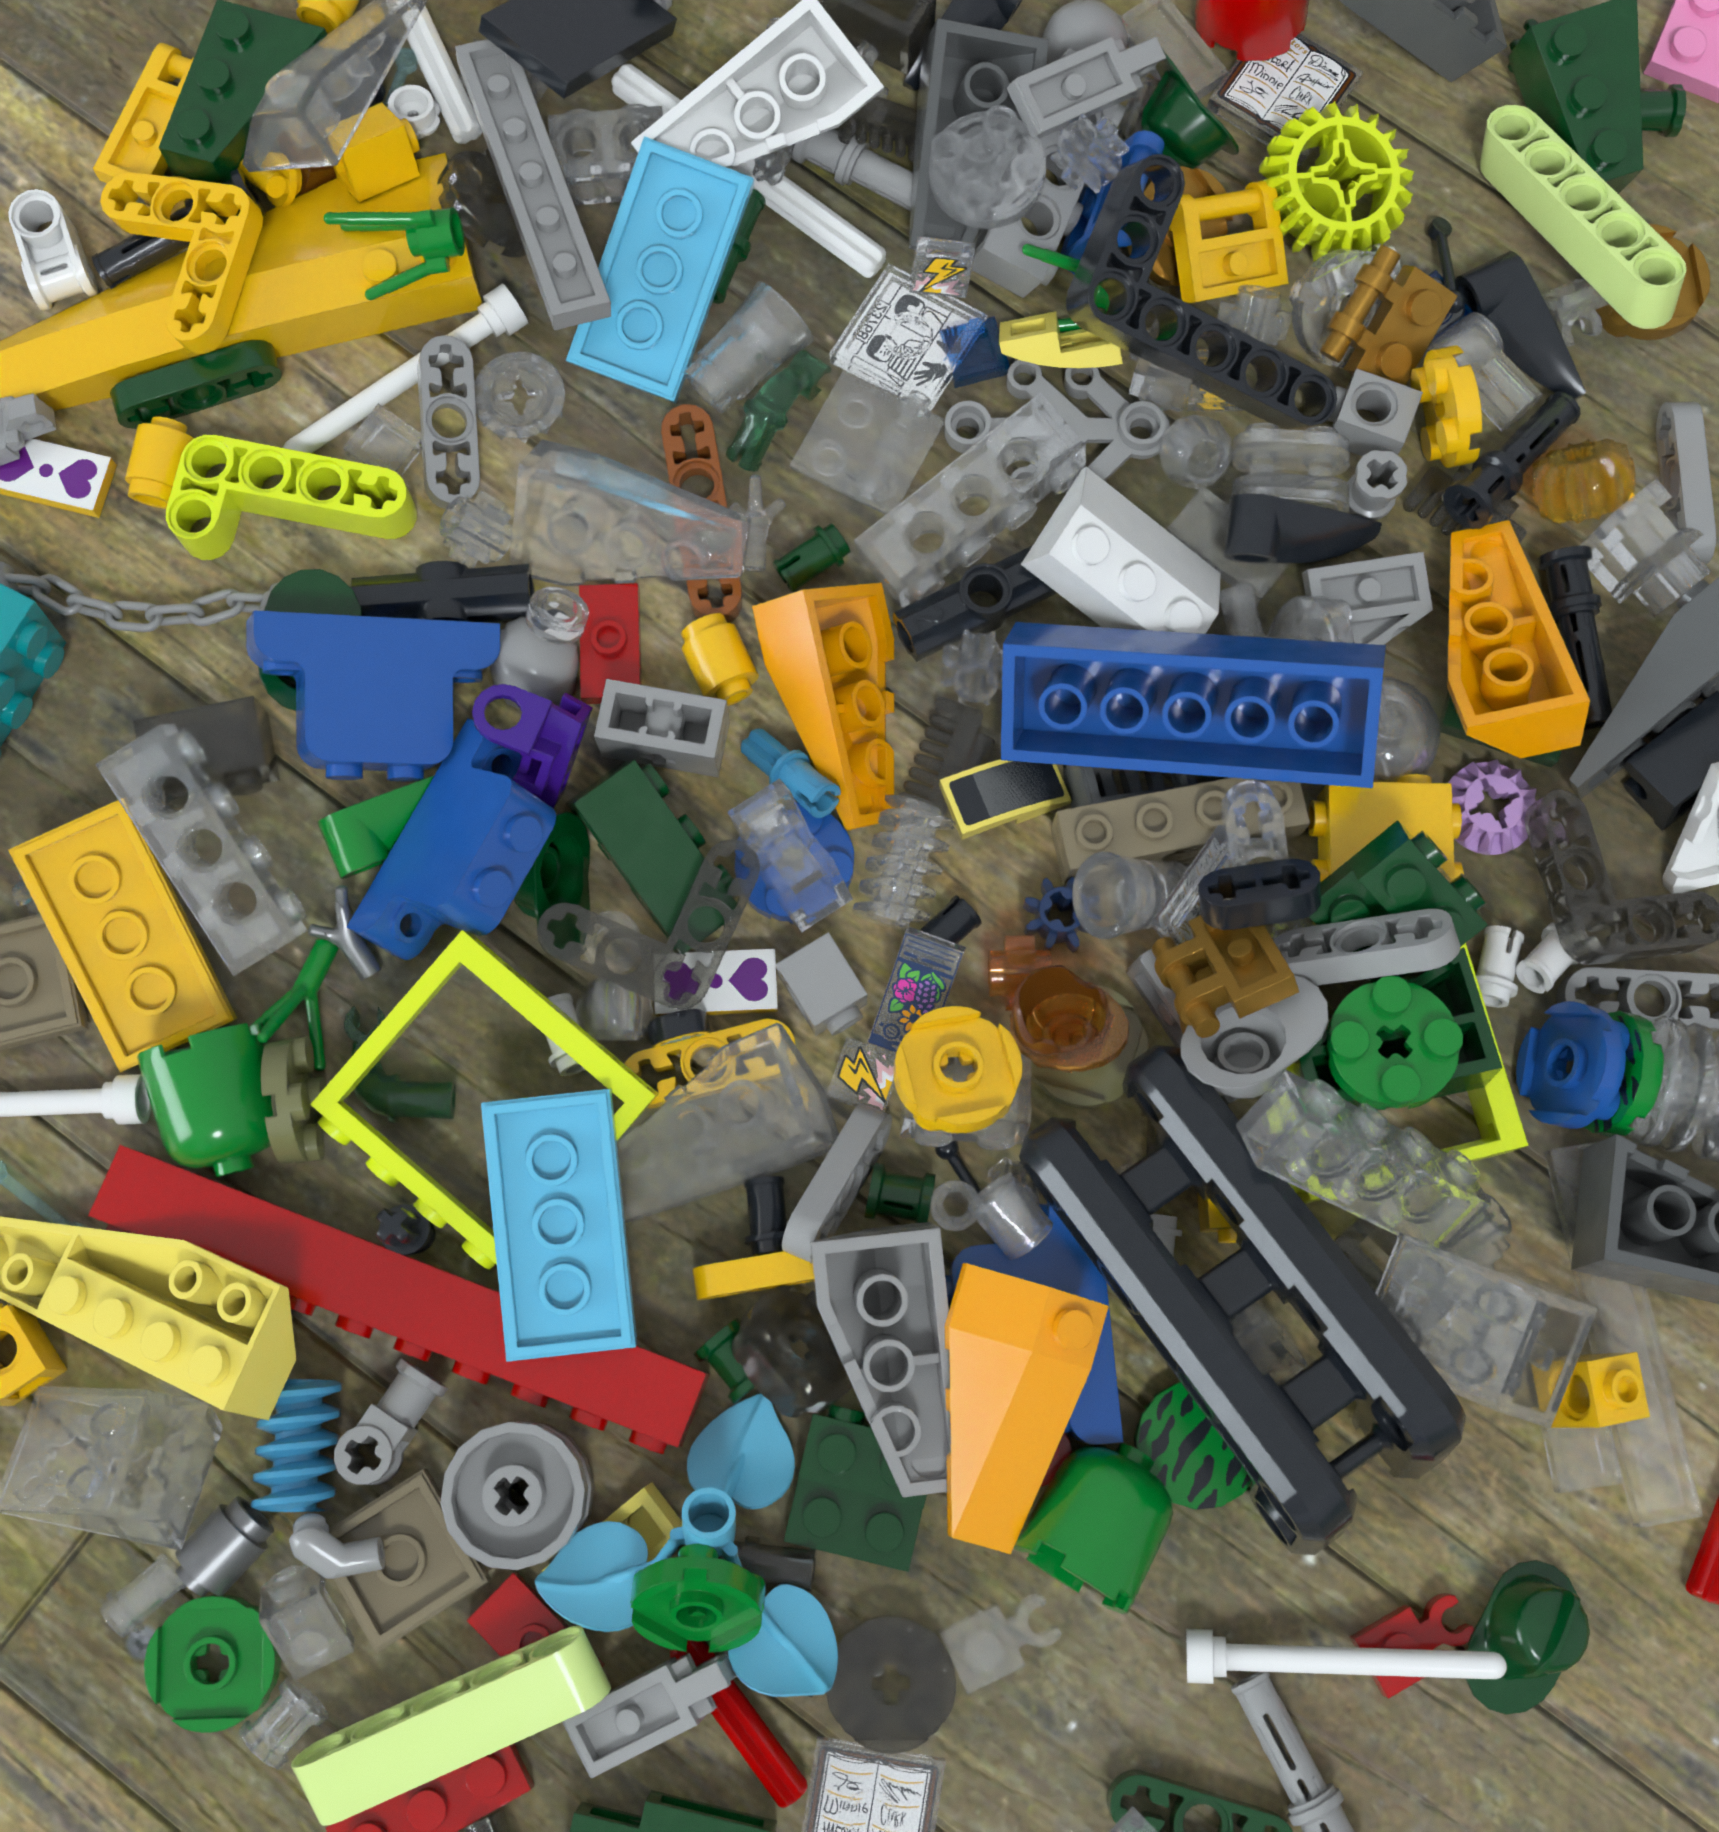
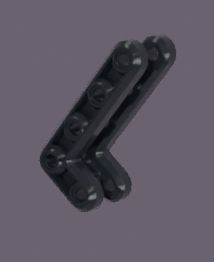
M1154 1045L1127 1065L1122 1086L1127 1098L1133 1097L1145 1116L1158 1131V1141L1161 1146L1121 1174H1118L1107 1159L1101 1161L1077 1131L1075 1120L1051 1117L1024 1137L1019 1158L1027 1174L1244 1467L1252 1480L1249 1493L1250 1498L1269 1528L1291 1553L1316 1555L1338 1539L1353 1522L1358 1500L1354 1488L1350 1491L1343 1483L1344 1479L1378 1454L1391 1468L1389 1474L1393 1477L1419 1479L1441 1463L1461 1442L1466 1415L1457 1397L1215 1089L1211 1085L1204 1084L1188 1071L1181 1058V1049L1174 1046ZM1191 1186L1196 1189L1204 1201L1208 1199L1212 1201L1237 1234L1236 1243L1240 1247V1249L1199 1278H1196L1186 1264L1182 1266L1178 1264L1153 1231L1154 1221L1150 1217ZM1271 1291L1276 1293L1283 1304L1289 1302L1319 1340L1317 1348L1323 1354L1281 1386L1277 1385L1269 1373L1262 1375L1234 1338L1235 1328L1230 1323L1232 1319ZM1356 1400L1352 1423L1355 1430L1361 1428L1365 1437L1331 1462H1328L1317 1447L1320 1440L1314 1434V1430Z

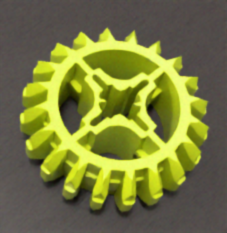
M1336 102L1327 104L1321 113L1314 107H1311L1302 113L1299 120L1295 118L1288 120L1281 128V134L1274 136L1268 144L1266 152L1269 157H1265L1261 162L1258 173L1266 178L1264 181H1266L1269 187L1276 188L1278 197L1273 200L1272 205L1275 211L1280 210L1281 224L1279 228L1283 236L1289 232L1296 238L1292 243V253L1300 252L1307 244L1311 246L1313 262L1322 260L1329 251L1336 263L1346 260L1350 253L1355 257L1370 252L1374 244L1380 243L1383 245L1390 238V230H1396L1404 221L1405 214L1402 210L1410 204L1413 196L1404 187L1412 181L1415 171L1399 166L1407 158L1409 149H1393L1390 143L1396 137V129L1387 130L1382 134L1376 128L1379 121V113L1371 115L1366 121H1362L1359 117L1358 104L1350 106L1343 115H1341ZM1319 146L1320 156L1315 161V166H1311L1306 173H1297V162L1300 153L1309 148ZM1364 194H1373L1372 206L1368 217L1352 221L1351 211L1356 207V200H1359Z

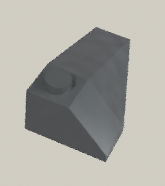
M937 18L923 47L917 98L908 249L959 258L967 256L1026 130L1007 87L1017 77L1046 65L1049 39Z
M1719 577L1711 584L1706 580L1699 581L1685 592L1676 603L1679 610L1667 624L1569 779L1572 790L1580 799L1623 769L1626 761L1647 745L1643 740L1652 732L1658 737L1693 710L1696 706L1694 703L1700 697L1705 700L1717 690L1719 691Z

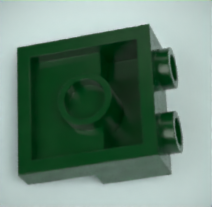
M1398 820L1321 882V905L1315 913L1309 916L1316 925L1423 909H1440L1448 912L1452 917L1460 947L1488 926L1478 910L1487 902L1474 885L1462 873L1452 880L1440 867L1448 859L1434 841L1423 830L1413 837ZM1373 945L1359 948V949H1357V950H1355V951H1353V952H1358V951H1362V950L1368 949V948L1372 947ZM1399 974V975H1392V976H1398V977H1401V978H1402V977L1405 976L1406 974ZM1382 977L1370 978L1368 980L1371 983L1377 982Z
M829 1404L826 1416L813 1414L784 1542L909 1572L927 1494L902 1497L871 1427L863 1425L865 1413Z

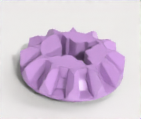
M1498 759L1490 762H1472L1459 770L1449 780L1448 783H1452V803H1459L1462 813L1461 832L1459 838L1455 840L1466 849L1484 855L1503 854L1514 850L1532 835L1531 832L1540 814L1535 801L1537 788L1528 785L1522 777L1521 769H1511L1501 765ZM1482 790L1488 792L1492 799L1502 798L1505 800L1509 798L1510 802L1498 813L1500 822L1499 820L1495 821L1491 813L1480 814L1478 812L1470 815V812L1484 800Z

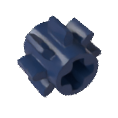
M1071 877L1066 887L1054 888L1048 878H1045L1041 884L1042 900L1033 897H1026L1023 908L1027 912L1036 914L1034 920L1026 925L1024 933L1025 935L1038 933L1046 940L1044 952L1047 954L1052 950L1054 944L1066 943L1072 953L1076 952L1079 948V938L1076 934L1078 930L1084 933H1094L1098 923L1091 918L1085 917V912L1094 905L1096 897L1095 895H1090L1082 898L1074 890L1076 878ZM1056 904L1060 912L1071 910L1073 914L1067 927H1064L1059 919L1052 921L1047 919L1052 905Z

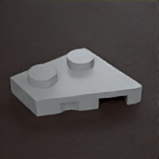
M1424 552L1312 568L1302 573L1313 641L1384 645L1433 610Z

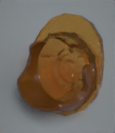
M1062 965L1041 967L1032 971L1018 985L1014 997L1013 1012L1010 1015V1032L1018 1045L1020 1053L1030 1058L1037 1067L1068 1073L1073 1071L1084 1072L1105 1066L1117 1058L1128 1043L1130 1025L1121 1006L1109 993L1091 982L1082 980Z

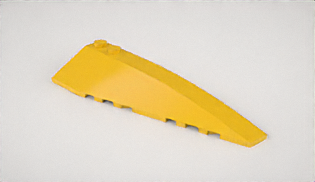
M446 153L416 159L420 173L419 177L361 202H358L341 182L335 178L296 197L289 206L275 207L267 211L263 217L262 229L228 333L223 343L213 351L244 341L263 340L272 344L276 357L280 358L477 311V307L483 304ZM453 207L458 212L462 223L465 250L462 256L449 258L450 272L428 275L394 292L387 293L370 301L365 297L367 289L424 263L425 259L423 256L414 257L411 254L407 243L406 231H343L340 225L326 224L323 217L328 212H417ZM187 251L141 272L113 289L108 288L1 340L0 399L10 396L17 398L34 393L46 405L57 411L111 398V389L123 380L203 355L192 353L183 347L168 332L165 323L167 310ZM218 258L209 263L204 270L203 280L212 281L223 274L226 268V259ZM205 316L203 317L202 321L200 322L201 324H203V322H204V320H205ZM191 323L189 330H191L192 326L196 323Z

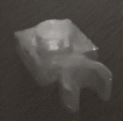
M1033 1594L1024 1598L1017 1606L1015 1615L1006 1620L998 1604L995 1603L939 1630L967 1695L1025 1667L1026 1665L1018 1648L1026 1644L1035 1647H1047L1054 1644L1061 1637L1062 1634L1057 1626L1050 1627L1043 1632H1035L1029 1627L1028 1619L1031 1612L1047 1604L1042 1594Z

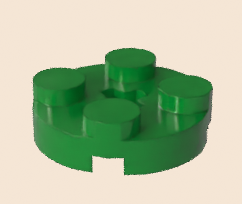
M1392 975L1382 977L1377 982L1364 984L1349 993L1331 1017L1326 1034V1039L1328 1038L1327 1050L1330 1057L1328 1064L1335 1081L1354 1100L1370 1108L1385 1110L1387 1107L1397 1109L1420 1107L1436 1097L1455 1073L1458 1065L1459 1050L1463 1044L1461 1028L1454 1022L1451 1012L1436 995L1422 986L1409 983L1401 977ZM1381 1031L1389 1034L1394 1032L1400 1033L1406 1039L1404 1046L1409 1051V1055L1403 1058L1401 1055L1394 1053L1388 1059L1385 1058L1378 1051L1383 1041L1376 1034Z
M689 1544L679 1550L678 1557L660 1560L634 1574L630 1601L631 1608H633L632 1623L636 1631L644 1638L671 1650L687 1652L688 1640L709 1641L708 1653L731 1650L748 1643L759 1633L765 1603V1581L761 1576L751 1573L735 1563L718 1559V1552L713 1547L703 1544Z
M216 1594L207 1595L184 1603L168 1616L162 1626L157 1628L147 1646L144 1661V1677L148 1693L156 1705L161 1704L164 1711L174 1718L171 1721L189 1731L201 1733L218 1732L241 1723L265 1706L270 1698V1693L277 1683L281 1667L279 1639L272 1627L271 1617L266 1610L260 1606L252 1605L237 1596L227 1594L223 1596ZM210 1644L220 1646L221 1654L228 1655L229 1667L220 1672L219 1681H211L207 1669H198V1656L209 1653Z

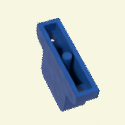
M254 610L246 621V649L250 659L263 669V673L293 676L295 678L296 747L300 758L307 765L316 769H326V778L332 780L363 779V770L387 771V780L416 782L424 779V771L434 767L450 754L453 747V683H478L483 681V671L496 661L500 653V623Z
M467 719L453 742L450 754L442 761L346 928L387 953L403 960H411L426 947L435 930L443 924L469 931L477 936H484L493 931L504 917L556 822V812L551 806L512 780L518 771L523 755L487 740L478 732L474 726V721Z
M1048 1203L1038 1204L1040 1240L967 1247L955 1257L951 1263L949 1275H945L949 1309L963 1263L1052 1287L1108 1306L1109 1301L1107 1282ZM1109 1307L1091 1371L1064 1433H1069L1073 1438L1082 1443L1094 1445L1123 1442Z

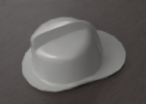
M1295 976L1299 993L1239 1019L1229 1002L1218 1007L1215 1012L1220 1022V1028L1213 1036L1201 1038L1195 1033L1192 1026H1187L1181 1038V1058L1188 1071L1204 1084L1211 1085L1219 1096L1227 1095L1236 1099H1253L1267 1094L1280 1083L1286 1068L1307 1054L1322 1039L1329 1022L1326 999L1319 987L1304 977Z

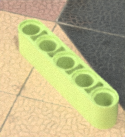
M1505 105L1490 113L1486 123L1480 159V171L1483 176L1627 322L1642 329H1655L1668 323L1675 312L1686 274V263L1681 255L1535 112L1520 105Z
M578 1625L568 1627L325 1736L301 1751L291 1762V1767L319 1823L323 1826L332 1825L592 1708L608 1695L611 1690V1684L583 1627Z

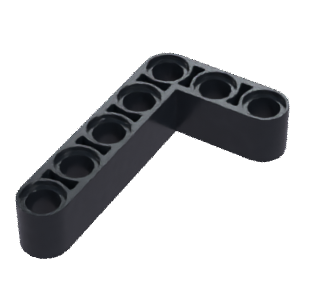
M1163 154L1150 155L1120 170L1111 184L1067 292L1066 307L1071 320L1080 328L1276 427L1290 429L1313 426L1328 420L1335 411L1337 393L1331 379L1326 375L1147 283L1182 198L1185 186L1184 174L1174 159ZM1142 174H1146L1154 184L1155 194L1153 201L1149 200L1141 190L1140 181ZM1120 229L1126 232L1131 239L1132 251L1129 257H1126L1118 247L1117 237ZM1097 285L1104 288L1109 296V307L1106 314L1097 308L1094 301V292ZM1149 311L1159 321L1160 329L1156 339L1152 338L1146 330L1145 320ZM1199 337L1208 346L1209 355L1205 365L1199 360L1196 353ZM1249 363L1254 366L1257 372V383L1254 389L1249 386L1246 380V369ZM1298 388L1302 391L1305 398V406L1302 413L1298 411L1295 405V394Z

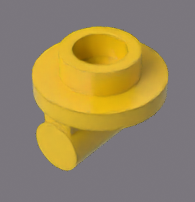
M283 147L270 148L266 152L263 161L249 156L240 162L239 168L244 172L248 180L265 192L269 201L276 207L291 205L295 196L301 190L302 173L300 166L292 158L289 151Z

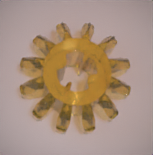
M1608 438L1600 441L1587 439L1578 444L1568 443L1567 447L1562 449L1550 450L1545 457L1540 458L1533 464V486L1531 488L1534 503L1538 505L1541 517L1552 519L1555 523L1562 524L1567 521H1574L1579 524L1586 519L1594 518L1599 520L1606 513H1617L1623 508V505L1628 504L1635 498L1634 485L1636 484V473L1633 458L1630 457L1626 444L1614 442V440Z

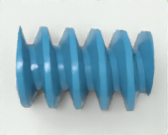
M287 1379L274 1408L276 1409V1414L270 1416L269 1421L264 1419L257 1421L256 1428L275 1435V1439L272 1442L255 1448V1455L272 1461L273 1467L253 1474V1481L271 1488V1494L252 1500L251 1508L271 1512L327 1511L317 1507V1502L334 1497L336 1495V1487L319 1481L318 1476L334 1471L337 1468L334 1459L320 1454V1449L337 1444L339 1435L321 1428V1425L324 1422L340 1417L341 1409L323 1402V1397L341 1391L343 1383L336 1380Z

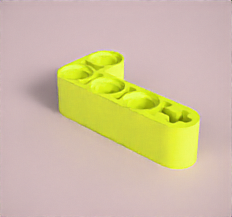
M202 435L194 438L186 445L180 458L166 508V521L169 529L193 557L201 560H214L223 556L230 549L236 535L242 511L383 539H397L405 536L413 529L417 521V508L403 478L393 470L218 435ZM226 464L224 470L218 476L205 478L208 470L213 466ZM284 475L281 482L275 487L261 489L264 481L269 477ZM330 486L341 487L333 498L328 500L317 499L320 492ZM205 517L211 518L209 525L204 530L190 533L192 525L197 520Z

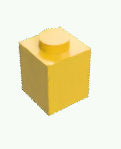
M382 102L320 128L337 179L358 202L420 176L414 153L419 152L420 147L412 126L406 118L399 120Z

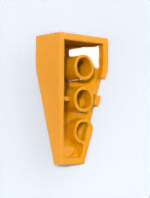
M1506 520L1485 525L1480 529H1465L1451 533L1447 689L1467 736L1521 759L1581 746L1590 699L1510 521Z
M882 582L803 589L752 606L766 669L816 770L838 785L841 790V795L834 796L839 799L835 809L846 831L894 821V750L886 742V715L894 713V693L886 691V662L894 660V636Z
M968 1263L962 1264L945 1322V1349L949 1350L950 1388H945L946 1411L950 1412L951 1452L946 1456L948 1536L1007 1554L1012 1553L1091 1371L1108 1305Z

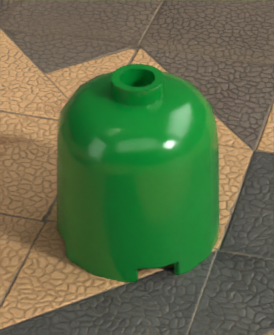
M248 1023L197 1033L188 1036L190 1047L164 1052L163 1046L158 1045L137 1055L139 1068L163 1145L168 1155L180 1165L190 1168L213 1166L216 1178L253 1168L251 1156L271 1146L265 1123V1117L274 1116L271 1095L262 1096L261 1061L267 1042L260 1043L257 1040V1034L263 1028L262 1023H257L248 1027Z
M1120 1443L1116 1452L1101 1446H1084L1069 1454L1059 1466L1024 1524L1014 1549L1023 1553L1028 1552L1027 1561L1078 1593L1083 1583H1087L1105 1595L1102 1602L1104 1607L1121 1614H1127L1169 1529L1173 1516L1172 1499L1163 1482L1150 1472L1154 1461L1143 1452L1125 1443Z

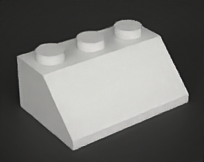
M1088 467L1080 471L1021 563L1028 571L1104 628L1206 634L1219 613L1221 573Z

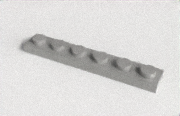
M488 39L455 46L457 64L554 331L611 317V301L523 67Z

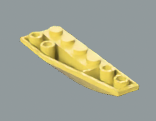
M0 1216V1299L223 1411L269 1421L296 1362L288 1287L185 1240Z

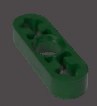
M249 340L123 380L111 389L110 397L119 424L126 428L137 429L139 424L151 423L153 417L176 419L266 390L274 386L281 379L282 373L272 344L263 340Z
M1128 1770L1121 1773L1113 1780L1107 1793L1109 1813L1123 1832H1163L1160 1830L1164 1826L1165 1820L1161 1815L1141 1811L1138 1821L1130 1820V1812L1121 1803V1799L1124 1794L1135 1795L1138 1785L1146 1786V1796L1150 1801L1169 1808V1794L1179 1795L1170 1811V1832H1184V1816L1191 1807L1197 1804L1209 1805L1217 1811L1219 1816L1217 1832H1233V1813L1242 1815L1236 1825L1244 1832H1264L1266 1825L1272 1826L1271 1832H1293L1292 1828L1273 1811L1142 1770Z

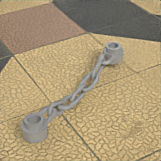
M0 561L1 584L20 594L33 595L38 602L59 614L67 616L80 613L103 619L110 628L121 631L151 632L159 626L194 624L203 627L233 618L241 612L264 611L270 592L278 584H272L269 591L263 594L239 592L236 589H223L199 597L191 603L156 605L135 601L109 603L84 596L79 588L53 574H44L39 577L14 574L15 571L10 565ZM18 583L32 584V586L18 585ZM50 583L71 594L66 598L69 607H65L46 596L52 590ZM226 598V603L231 609L205 617V612L201 606ZM245 601H247V602H259L260 605H257V604H245ZM121 609L145 611V619L149 623L121 622L123 618ZM187 612V615L163 617V614Z

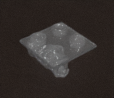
M843 370L789 466L791 469L893 518L944 426L945 419L930 412L928 407L931 404V400L920 391L911 390L908 396L898 397Z

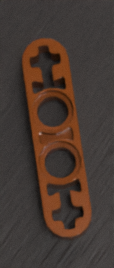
M683 404L674 407L665 415L662 421L661 434L690 604L694 615L698 619L709 614L722 613L727 623H731L738 617L742 609L743 596L714 427L710 415L703 408L696 405ZM691 424L693 426V430L696 433L695 443L698 458L686 459L684 441L680 436L682 432L681 426ZM694 475H702L713 482L714 489L706 499L692 501L681 492L684 481ZM703 529H712L722 536L723 544L716 553L701 555L696 553L690 546L693 535ZM717 570L722 593L732 594L723 598V607L712 608L709 600L702 599L709 596L706 572Z

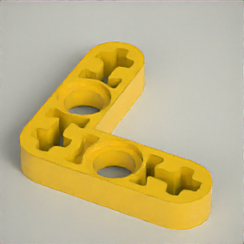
M124 172L114 176L106 183L101 193L100 203L102 210L123 231L136 235L190 242L167 310L165 323L168 332L188 351L195 354H206L215 350L223 343L228 333L262 229L263 215L261 209L242 188L234 185L136 172ZM138 197L150 206V209L143 203H136ZM193 199L192 209L186 217L178 221L170 220L171 211L179 201ZM213 210L219 216L229 217L226 224L216 214L212 213ZM218 258H225L227 262L223 274L215 280L204 281L203 274L207 265ZM205 316V320H204L203 324H201L200 322L202 321L203 317ZM191 323H196L192 326L191 330H189Z

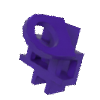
M506 684L490 686L482 691L474 701L472 710L474 726L481 736L487 740L523 755L518 771L512 780L554 809L565 792L593 707L566 692L562 696L560 705L557 706L551 700L516 686ZM496 699H509L518 705L521 710V719L517 725L510 729L501 730L494 728L485 719V709L489 703Z

